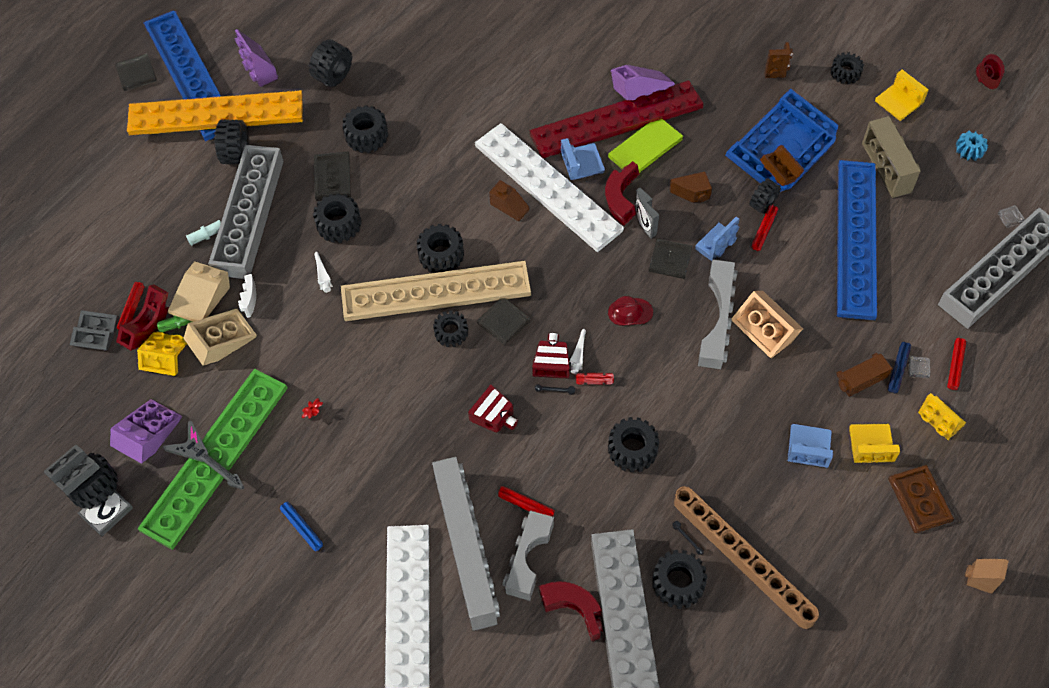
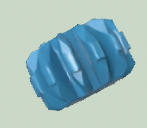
M970 131L966 134L962 133L956 142V153H961V157H966L967 161L970 158L974 161L978 158L981 159L988 149L987 139L983 138V134L978 135L976 131L974 133Z

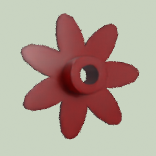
M319 398L313 403L309 401L308 407L302 409L304 412L302 418L308 416L310 419L312 416H316L320 412L318 408L323 405V402H319Z

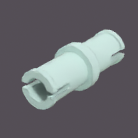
M220 220L206 227L201 226V229L186 235L190 245L193 246L204 239L208 240L210 236L217 234L221 224Z

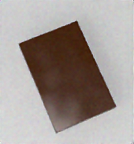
M927 465L889 476L888 480L914 534L950 523L954 520Z

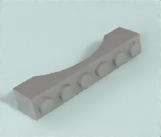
M712 260L708 285L718 301L719 320L710 334L701 342L698 366L721 369L722 363L727 361L728 351H724V349L729 344L730 335L726 334L727 329L731 328L732 318H728L729 313H732L734 302H730V299L734 297L736 287L732 286V282L736 281L737 278L734 262Z

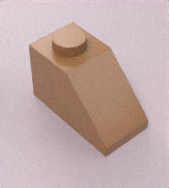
M976 559L972 565L967 567L965 577H968L967 585L992 594L1005 580L1009 560Z

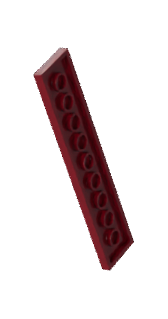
M688 80L670 86L666 90H658L650 95L639 96L635 100H624L531 129L530 136L541 157L547 158L561 153V140L568 138L570 145H573L574 148L588 145L644 127L650 122L660 119L667 120L702 109L703 102Z

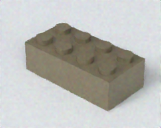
M889 116L869 121L862 145L872 163H875L876 170L892 198L912 193L921 172L920 166L913 159L912 152L906 147L904 139L898 133L895 123L891 121Z

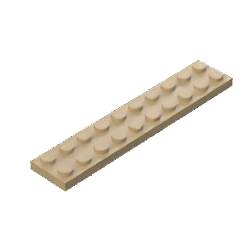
M526 261L341 286L345 321L531 296Z

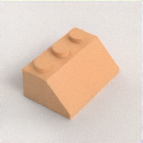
M753 291L732 317V321L770 358H773L791 344L803 330L764 291Z

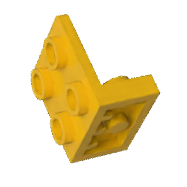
M902 69L897 73L894 84L876 97L875 102L901 121L924 103L929 89Z
M153 332L137 350L139 370L176 376L178 373L177 356L187 345L184 337L181 335L164 334L163 332Z
M931 393L926 397L918 412L924 421L929 422L936 429L937 433L944 436L947 440L966 424L943 401Z
M889 424L850 425L849 431L854 463L895 462L900 453L899 445H893Z

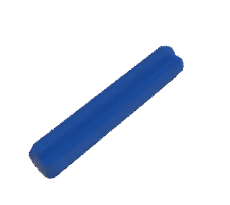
M289 502L280 506L281 512L314 551L322 548V541Z

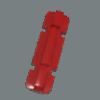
M577 373L576 384L605 383L612 385L614 383V374L587 373V375H584V373Z

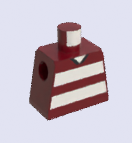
M550 333L548 341H539L532 365L533 377L569 379L570 367L567 343L559 342V335Z
M492 385L486 389L468 411L469 421L496 433L504 425L513 430L518 424V420L512 416L514 412L513 404Z

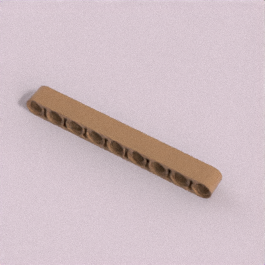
M685 486L678 488L674 499L675 507L798 626L803 629L813 627L819 616L818 609L692 489ZM684 496L688 498V501L684 502L679 497ZM699 510L704 515L698 516L694 513V511ZM709 525H716L719 529L712 530ZM730 539L734 544H726L724 540ZM744 553L748 555L749 559H742L739 554ZM755 568H761L764 574H758ZM771 583H777L780 589L772 588ZM786 598L794 599L796 604H789ZM802 614H810L812 620H806Z

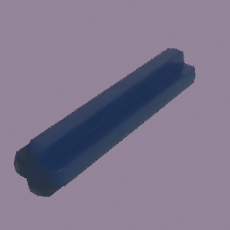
M902 342L899 347L888 386V391L894 394L898 393L911 350L910 343Z

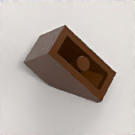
M700 172L671 179L669 190L670 193L695 203L710 199L712 187L706 172Z
M501 180L489 192L490 205L517 221H520L530 210V207L515 188Z

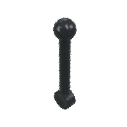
M540 384L535 386L537 392L546 390L568 392L570 395L575 393L573 386L568 388L544 387Z
M674 521L673 529L679 530L696 549V553L702 555L704 549L699 547L681 528L679 521Z

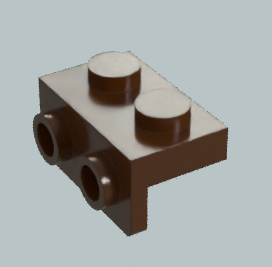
M785 42L784 49L769 50L764 72L765 78L786 77L787 70H790V59L793 58V49L790 48L789 42Z
M779 145L774 152L765 154L760 159L764 167L770 171L781 186L794 183L804 172L802 166L783 145Z

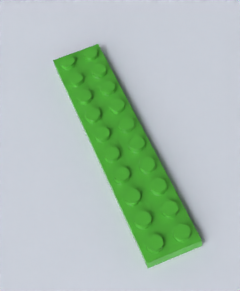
M254 369L203 438L202 442L209 456L229 471L288 389L287 385ZM189 458L138 527V530L173 550L224 477L205 462Z

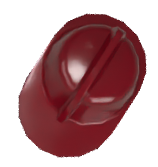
M995 54L986 55L976 68L978 81L992 90L999 86L1005 72L1002 60Z
M622 296L610 305L608 316L614 324L620 326L641 325L651 320L653 308L644 299Z

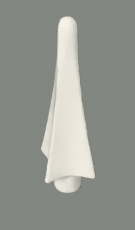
M315 252L320 290L323 289L327 293L331 291L330 287H333L330 282L331 279L322 264L319 253Z
M582 329L577 346L569 361L572 374H577L579 370L582 371L585 329Z

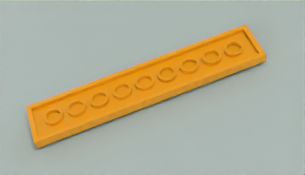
M301 90L129 104L127 132L129 135L216 129L219 120H243L246 126L303 122V94Z

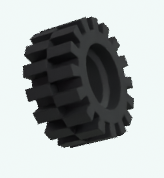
M844 52L841 55L838 54L834 58L831 67L833 79L837 78V82L841 80V84L847 82V85H849L851 81L853 84L856 83V80L860 79L864 68L863 60H860L861 57H855V53L850 55V52H847V55ZM848 66L853 70H845L842 67Z
M766 178L758 186V189L754 191L749 205L763 214L771 204L773 205L774 200L777 199L781 186Z
M449 310V314L444 311L443 316L439 314L437 316L438 319L435 318L433 329L437 342L440 341L442 346L446 343V347H449L450 344L456 347V343L461 345L462 341L465 342L466 336L468 337V324L463 314L459 315L458 311H455V314H453L452 310ZM453 324L458 327V330L454 333L444 332V327Z

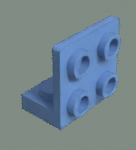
M568 138L561 140V154L570 180L604 173V167L594 143L574 148L573 145H570Z
M735 217L726 227L718 223L696 244L695 249L711 261L716 257H721L725 252V248L728 245L732 246L737 239L736 233L739 229V218Z
M792 424L787 461L828 468L833 457V450H830L831 430Z

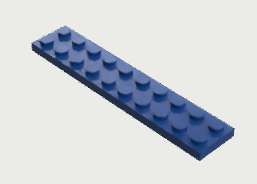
M175 10L144 22L183 100L221 97ZM216 129L199 130L205 141L215 138Z
M839 160L837 317L876 320L875 163Z

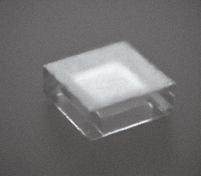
M1016 205L998 212L999 217L1007 228L1021 224L1025 220Z
M910 356L909 376L929 378L930 358Z

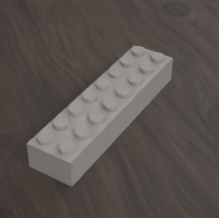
M245 145L208 263L211 267L228 272V277L245 279L244 276L252 272L283 165L280 148Z
M1041 208L1034 211L945 291L938 306L967 329L971 327L1049 255V214Z
M456 457L432 462L472 631L497 625L496 617H500L499 606L494 594L493 582L489 575V567L484 555L483 543L479 535L477 520L474 516V509L470 500L468 485L465 481L462 463L458 464Z
M624 530L592 534L591 546L600 608L602 610L601 615L612 688H659L634 531Z

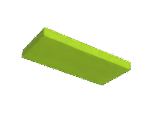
M663 119L650 122L608 153V158L621 169L633 161L638 165L640 173L683 140V135Z

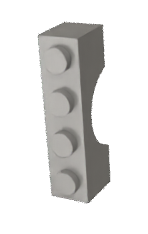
M530 511L528 517H524L522 523L524 531L522 536H518L515 546L518 550L516 555L512 554L509 567L512 568L510 574L506 573L503 581L506 594L531 600L536 584V574L528 568L526 557L534 547L548 544L554 526V517Z

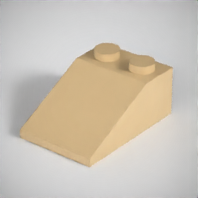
M194 262L184 274L168 309V313L193 322L207 318L230 289L228 272Z
M234 309L188 323L184 340L204 366L223 359L255 339L257 335L238 309Z

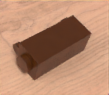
M875 353L872 355V358L844 372L838 371L836 374L839 378V387L850 397L888 378L892 367L881 353Z

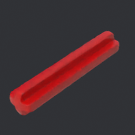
M770 205L752 243L751 248L753 250H761L777 214V206Z
M135 282L133 284L117 325L118 330L121 325L132 321L145 288L143 283Z
M956 338L947 385L948 389L957 390L960 385L967 342L963 338Z
M502 486L498 492V497L529 512L533 511L551 517L555 514L554 509L505 486Z

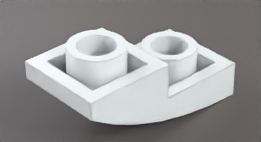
M252 274L244 276L245 283L242 284L244 292L240 293L241 300L238 301L241 312L245 311L247 318L251 317L256 303V286Z

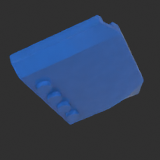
M790 89L739 142L737 141L726 152L725 156L759 183L769 178L781 186L770 171L764 167L760 159L763 155L774 152L779 145H783L802 166L804 172L794 183L781 186V192L792 188L833 146L836 140L838 125Z

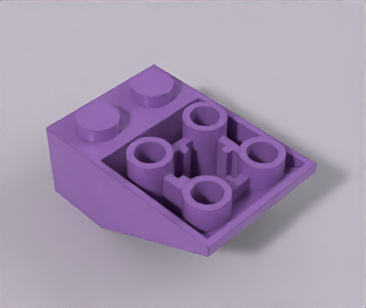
M238 29L235 30L237 36L235 41L240 48L238 51L241 58L244 59L242 64L246 71H250L249 74L252 81H256L261 87L278 79L276 69L262 47Z
M624 65L611 70L614 89L626 100H635L639 96L650 95L658 90H666L674 85L673 81L662 72L631 65Z
M150 399L111 428L110 446L142 464L156 453L182 416Z

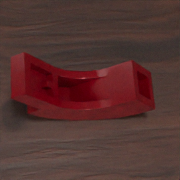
M633 161L626 165L621 173L615 169L609 176L605 187L609 211L614 219L623 226L636 215L634 205L623 196L626 187L640 174L638 165Z
M154 284L150 285L141 312L133 321L120 326L116 342L132 351L139 348L153 332H157V323L165 320L169 307L166 306L169 292Z
M552 582L539 586V593L546 612L558 608L573 609L583 617L591 642L600 639V632L603 629L600 620L596 618L601 617L602 610L596 599L587 590L569 582Z

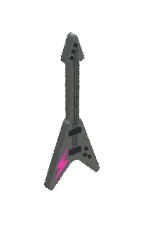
M192 421L188 422L187 442L163 446V449L167 452L205 462L224 477L229 486L244 489L237 474L233 475L209 456Z

